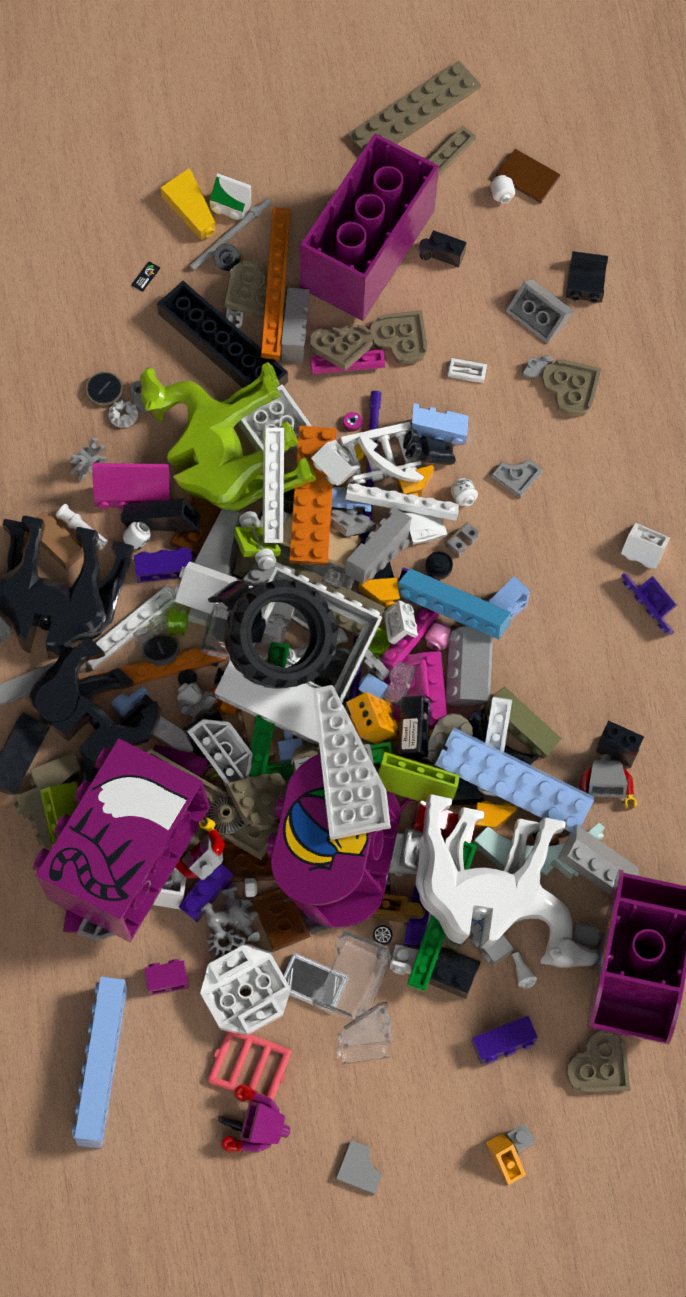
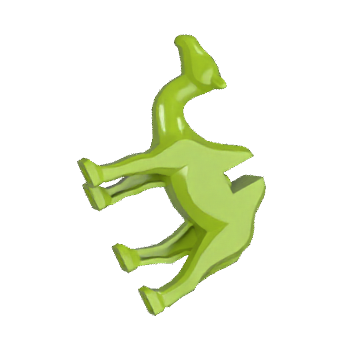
M269 362L263 364L260 377L236 392L230 399L222 402L212 399L203 388L192 381H180L164 387L156 378L155 370L153 368H146L140 375L141 400L146 411L152 413L158 421H162L164 413L173 406L186 404L188 407L187 426L177 442L169 450L167 461L179 470H183L196 463L197 465L173 476L176 483L191 496L206 499L224 510L238 511L263 498V476L258 475L263 472V450L243 456L241 443L234 430V426L242 418L250 415L259 407L280 398L277 388L280 384L272 365ZM288 421L281 424V428H284V452L298 444L293 427ZM306 458L299 460L295 471L284 475V493L316 480L311 464Z

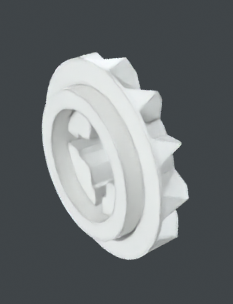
M122 399L119 402H114L109 407V420L113 425L120 428L133 425L138 418L136 405ZM125 408H126V413H127V415L124 414L123 417L121 416V419H120V412H119V411L122 412V411L125 410Z

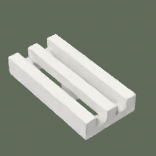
M451 358L448 377L484 383L487 364ZM453 365L464 366L469 368L455 367ZM471 368L481 369L482 371L471 370Z

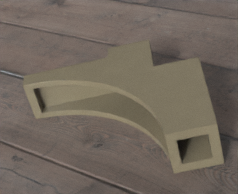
M74 752L31 769L32 776L29 777V780L34 789L15 796L17 803H14L17 813H22L24 819H29L32 829L36 828L39 833L35 835L39 846L44 845V848L48 850L53 846L40 790L50 786L71 783L80 777V765Z

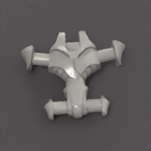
M230 884L228 888L222 890V894L228 896L225 912L219 911L214 913L210 903H206L201 907V911H205L207 915L208 926L215 932V938L222 939L226 932L221 927L228 924L237 930L243 929L248 936L246 941H259L260 932H254L250 927L253 919L258 914L256 911L249 912L248 908L253 904L251 900L236 899L235 892L238 888L234 884Z

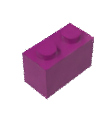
M173 959L169 960L167 964L162 965L160 963H152L144 968L149 996L189 988L184 960Z

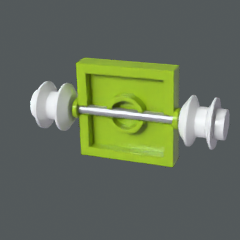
M253 511L243 513L239 518L241 527H235L233 531L243 557H255L260 569L272 568L276 563L275 557H279L281 553L278 543H263V527H259L260 521L257 518V514Z

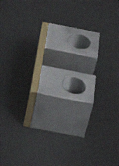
M466 522L447 541L446 547L459 558L466 551L467 545L458 537L461 536L472 545L479 538L480 532Z

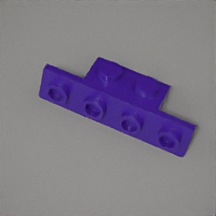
M623 573L621 575L624 579L622 581L627 589H632L636 593L634 597L640 604H645L648 608L646 610L648 615L652 619L656 618L658 620V627L664 633H675L664 617L678 605L656 578L652 576L638 587L628 574Z

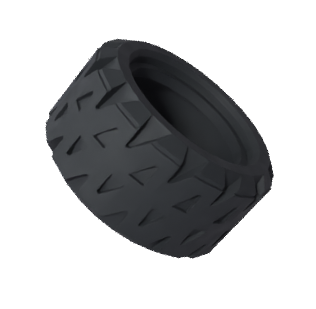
M270 581L253 587L234 603L225 622V648L230 655L229 659L235 669L252 683L273 689L297 687L319 676V673L328 666L337 645L338 633H335L337 624L332 609L328 608L327 601L317 591H313L310 586L298 581ZM271 602H282L296 608L305 618L309 628V644L306 652L298 662L287 668L276 667L264 661L257 654L252 643L251 628L257 613Z

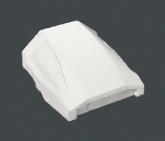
M400 510L412 517L409 532L412 545L433 542L448 536L442 518Z

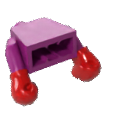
M240 1084L235 1088L234 1096L241 1102L249 1101L240 1140L234 1136L223 1137L221 1140L223 1151L228 1153L243 1151L258 1153L270 1148L271 1144H278L280 1136L284 1138L289 1136L290 1126L284 1125L285 1116L279 1113V1107L271 1098L259 1094L248 1085Z

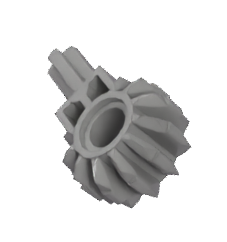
M232 928L226 932L222 939L215 938V934L210 933L209 937L211 940H207V945L211 946L208 948V952H214L213 958L215 959L219 955L222 957L242 945L272 955L269 951L245 944L246 938L239 937L238 934L233 935L234 929ZM221 940H227L229 945L221 947L218 943Z

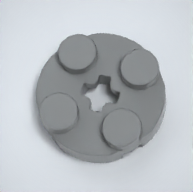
M368 649L362 662L366 664L365 667L372 674H375L379 680L383 681L390 673L383 663L376 659Z

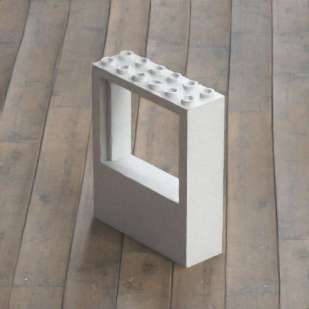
M281 566V568L275 567L269 582L289 580L306 584L327 601L329 609L364 625L334 687L341 702H343L381 623L382 616L379 615L380 612L372 608L367 610L356 600H351L350 602L344 599L345 596L339 592L334 591V593L326 590V586L320 583L314 585L308 582L309 579L299 574L297 577L291 574L292 571L284 566ZM271 602L262 608V617L266 619V622L276 602ZM229 662L215 691L216 698L255 717L259 714L261 718L275 724L276 727L312 744L319 745L313 689L320 688L321 686L308 682L297 687L265 688L244 678L243 674L235 669L232 662Z

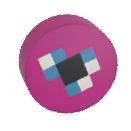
M347 413L344 416L343 425L348 431H357L361 428L362 418L358 413Z

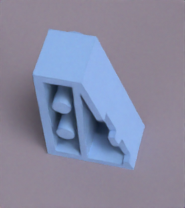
M414 403L412 429L418 431V440L425 436L454 445L466 444L469 416L446 411V414L436 412V408L433 407L427 410L419 408V404Z
M513 576L487 602L510 611L511 620L527 606L530 590Z

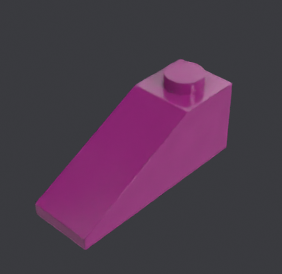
M155 745L153 748L157 753L204 779L209 768L207 759L190 752Z

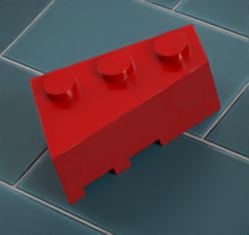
M423 801L420 802L416 809L412 829L422 833L426 811V802ZM448 810L443 811L440 818V830L444 842L459 822V814ZM475 824L469 830L465 841L471 843Z

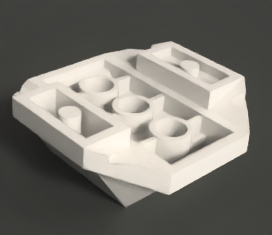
M242 945L208 964L200 995L220 1030L249 1035L283 1016L291 988L271 954ZM243 989H249L251 994L244 997L240 992Z

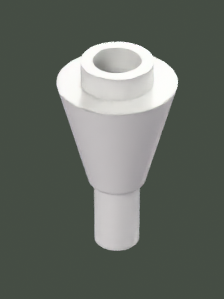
M520 952L513 953L518 986L525 989L532 987L537 980L536 976L523 962Z

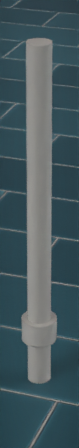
M266 198L258 206L255 205L248 215L192 262L189 268L192 271L197 269L214 254L218 246L228 242L254 218H258L262 211L271 204L270 199Z

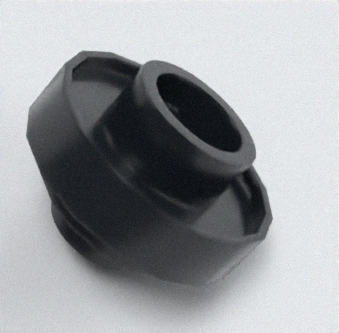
M221 244L214 251V263L219 269L230 271L239 264L240 253L232 244Z
M438 551L433 552L427 557L425 569L430 577L440 580L445 579L451 574L453 561L448 554Z

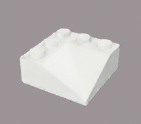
M283 385L277 387L280 398L259 407L237 423L257 452L263 450L264 427L281 428V424L288 421L293 427L298 440L299 425L312 426Z

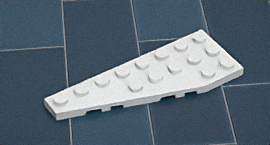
M333 685L313 689L330 838L334 840L391 828L386 789Z

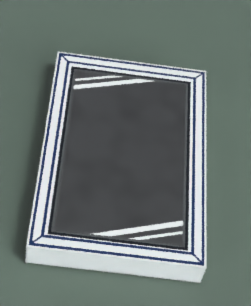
M297 953L293 954L284 974V978L291 988V996L332 1014L349 979V976Z

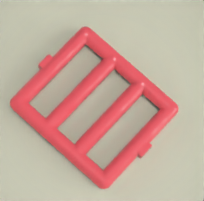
M226 1031L220 1049H217L214 1058L216 1059L208 1076V1082L234 1092L235 1088L239 1086L236 1083L253 1043L263 1047L248 1085L253 1090H256L270 1051L282 1054L266 1097L273 1100L279 1084L283 1083L284 1071L292 1053L291 1049L252 1034L243 1035ZM234 1036L244 1040L229 1081H226L217 1076Z

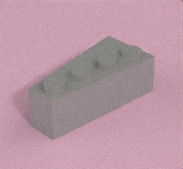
M288 288L287 295H284V306L286 308L283 311L284 326L282 327L280 349L282 361L304 363L310 289Z
M393 507L389 511L390 517L387 520L383 518L379 523L380 527L376 532L372 531L368 535L365 545L361 543L347 559L345 574L364 584L369 579H372L380 569H384L391 559H395L401 550H405L408 547L412 517Z

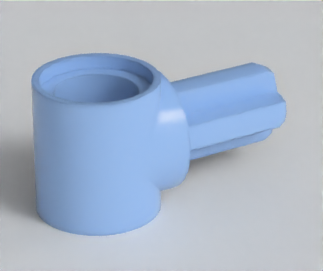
M141 687L130 696L127 694L119 695L111 702V706L122 719L145 694L149 696V693L144 687Z

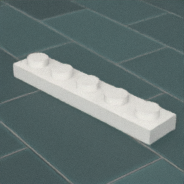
M493 696L485 743L504 752L512 699ZM478 786V790L483 794L497 796Z

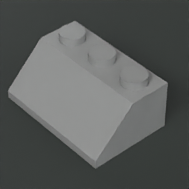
M533 279L523 282L506 309L508 314L547 344L565 327L575 312Z

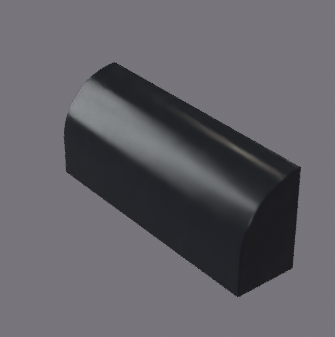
M25 713L18 717L0 751V792L9 795L16 794L50 729L46 724Z

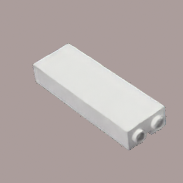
M189 561L187 566H183L179 577L182 580L180 584L177 583L174 594L177 595L175 602L227 619L230 611L228 607L222 602L210 603L208 598L229 583L243 580ZM276 602L267 619L264 633L284 639L295 608L286 603Z

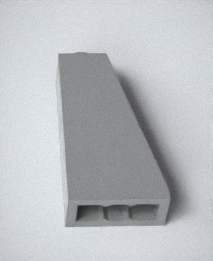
M221 510L194 562L195 564L232 577L234 576L232 572L235 569L239 545L233 531L235 527H241L239 523L240 514L238 512Z

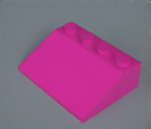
M92 463L95 507L100 509L115 507L123 510L124 504L164 501L171 498L169 464Z
M441 651L409 655L400 663L402 665L421 659L426 660L430 697L427 699L431 700L429 729L434 728L439 718L447 715ZM389 675L384 679V683L390 686ZM390 689L385 698L393 706L394 718L400 722L399 705L395 706L392 704Z

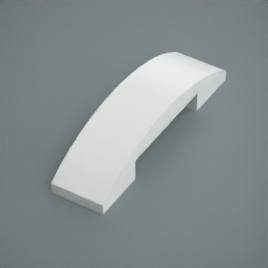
M363 434L358 437L357 441L364 454L385 473L408 482H420L424 478V476L409 466L402 471L373 451L378 444Z

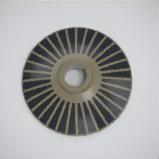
M230 796L216 799L208 809L207 818L215 822L214 829H217L220 834L229 835L236 833L245 824ZM226 810L230 811V814H229V815H227V816H224V815H223V812H224V811H226Z

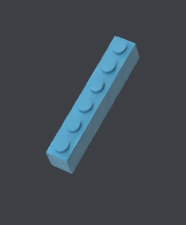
M409 569L399 581L400 597L476 629L488 636L499 640L510 626V611L413 569Z

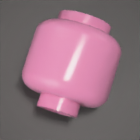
M444 622L432 624L425 635L426 645L434 651L445 650L449 645V637L452 633L451 627Z

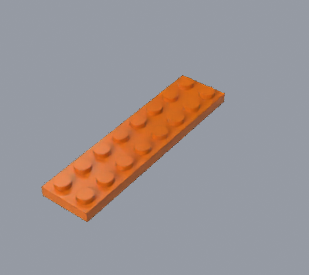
M299 425L297 466L300 459L306 458L311 464L316 480L295 488L289 560L291 564L328 565L333 484L327 480V475L323 470L319 471L314 466V461L311 458L327 442L336 440L337 428Z

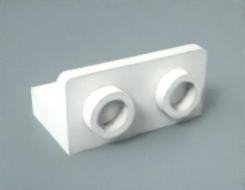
M398 600L383 612L388 641L390 643H397L407 634L414 638L418 636L414 610L410 604Z
M396 944L390 969H393V972L397 974H410L419 950Z

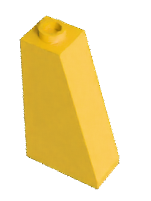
M188 168L161 187V197L202 241L214 234L215 221L192 171Z

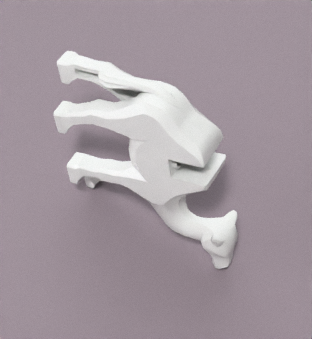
M429 795L425 804L423 836L420 839L419 863L415 884L422 905L440 922L447 937L455 943L462 944L470 934L471 920H481L484 918L480 948H489L514 923L525 919H541L548 924L550 929L546 953L541 959L542 964H550L558 968L594 965L600 956L599 952L596 949L590 950L572 940V919L568 908L562 901L540 885V870L547 856L549 842L554 834L563 832L566 823L550 818H543L540 823L517 819L514 825L512 845L503 871L491 868L464 870L463 843L472 825L484 818V812L465 807L461 808L458 815L459 822L444 843L440 830L441 813L452 805V799ZM539 830L535 844L524 862L527 836Z

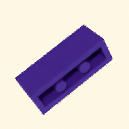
M178 548L173 551L159 550L155 553L140 552L134 555L137 583L180 578L179 575L182 567H186L189 561L192 562L191 549Z
M220 864L213 870L212 874L208 875L204 880L200 879L178 907L198 923L205 914V911H201V907L206 903L212 905L234 875Z
M525 1016L473 1037L471 1043L480 1064L486 1063L489 1065L498 1061L497 1058L505 1055V1057H509L517 1053L516 1050L520 1048L526 1050L535 1046L538 1036L529 1016Z

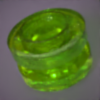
M170 609V613H168L169 635H175L176 632H179L180 636H185L188 627L186 609H181L179 613H177L176 609Z
M378 628L368 649L376 659L381 658L391 644L388 641L387 632ZM379 641L381 645L376 646L372 642Z

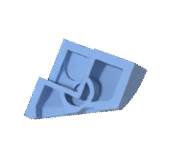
M333 487L332 507L346 509L363 507L365 511L371 512V504L345 499L347 487Z

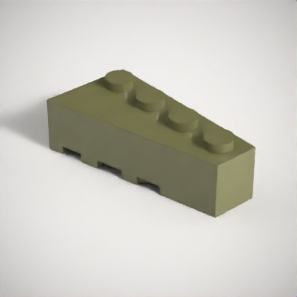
M505 686L494 693V697L512 699L507 732L527 746L534 755L541 758L548 756L562 738ZM493 696L490 698V702H486L484 705L485 713L488 717H490Z

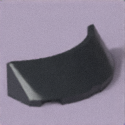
M233 581L209 597L208 601L210 603L222 602L229 610H232L234 603L245 592L252 589L253 586L246 581ZM262 609L257 613L252 624V643H261L266 628V619L262 617Z
M481 704L470 714L467 720L472 726V736L486 742L489 722L486 717L485 706ZM505 744V753L529 765H532L538 759L537 755L518 752Z

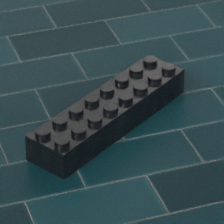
M181 281L157 303L158 314L242 388L250 385L260 377L262 365L267 362L272 365L279 384L284 386L288 383V371L274 359L261 358V348L185 281Z

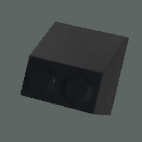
M443 948L429 984L467 999L481 962Z

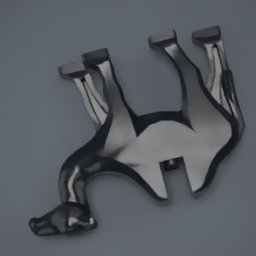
M26 515L22 516L21 522L4 519L2 525L4 530L10 534L11 543L8 553L7 573L0 576V611L11 620L21 648L28 653L31 652L37 626L42 630L49 631L45 645L48 657L53 658L59 657V648L68 646L74 648L88 637L93 640L101 635L103 630L113 622L117 600L130 567L131 559L133 558L134 546L115 541L112 542L111 548L116 556L114 567L110 574L101 583L97 584L101 571L96 552V544L99 539L98 531L76 527L75 537L83 546L84 560L81 571L72 587H67L57 581L41 578L38 575L37 566L39 548L45 529L44 520ZM27 531L29 533L28 542L23 550L24 534Z

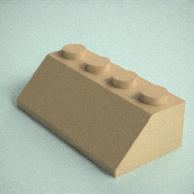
M293 512L288 516L283 526V543H280L288 547L291 546ZM330 525L328 562L346 569L347 559L359 547L362 538L358 537L357 534L345 536Z

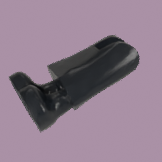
M410 428L405 433L403 448L406 450L405 457L408 460L421 459L422 462L439 465H452L455 463L453 446L425 436L418 440L419 435L416 429Z

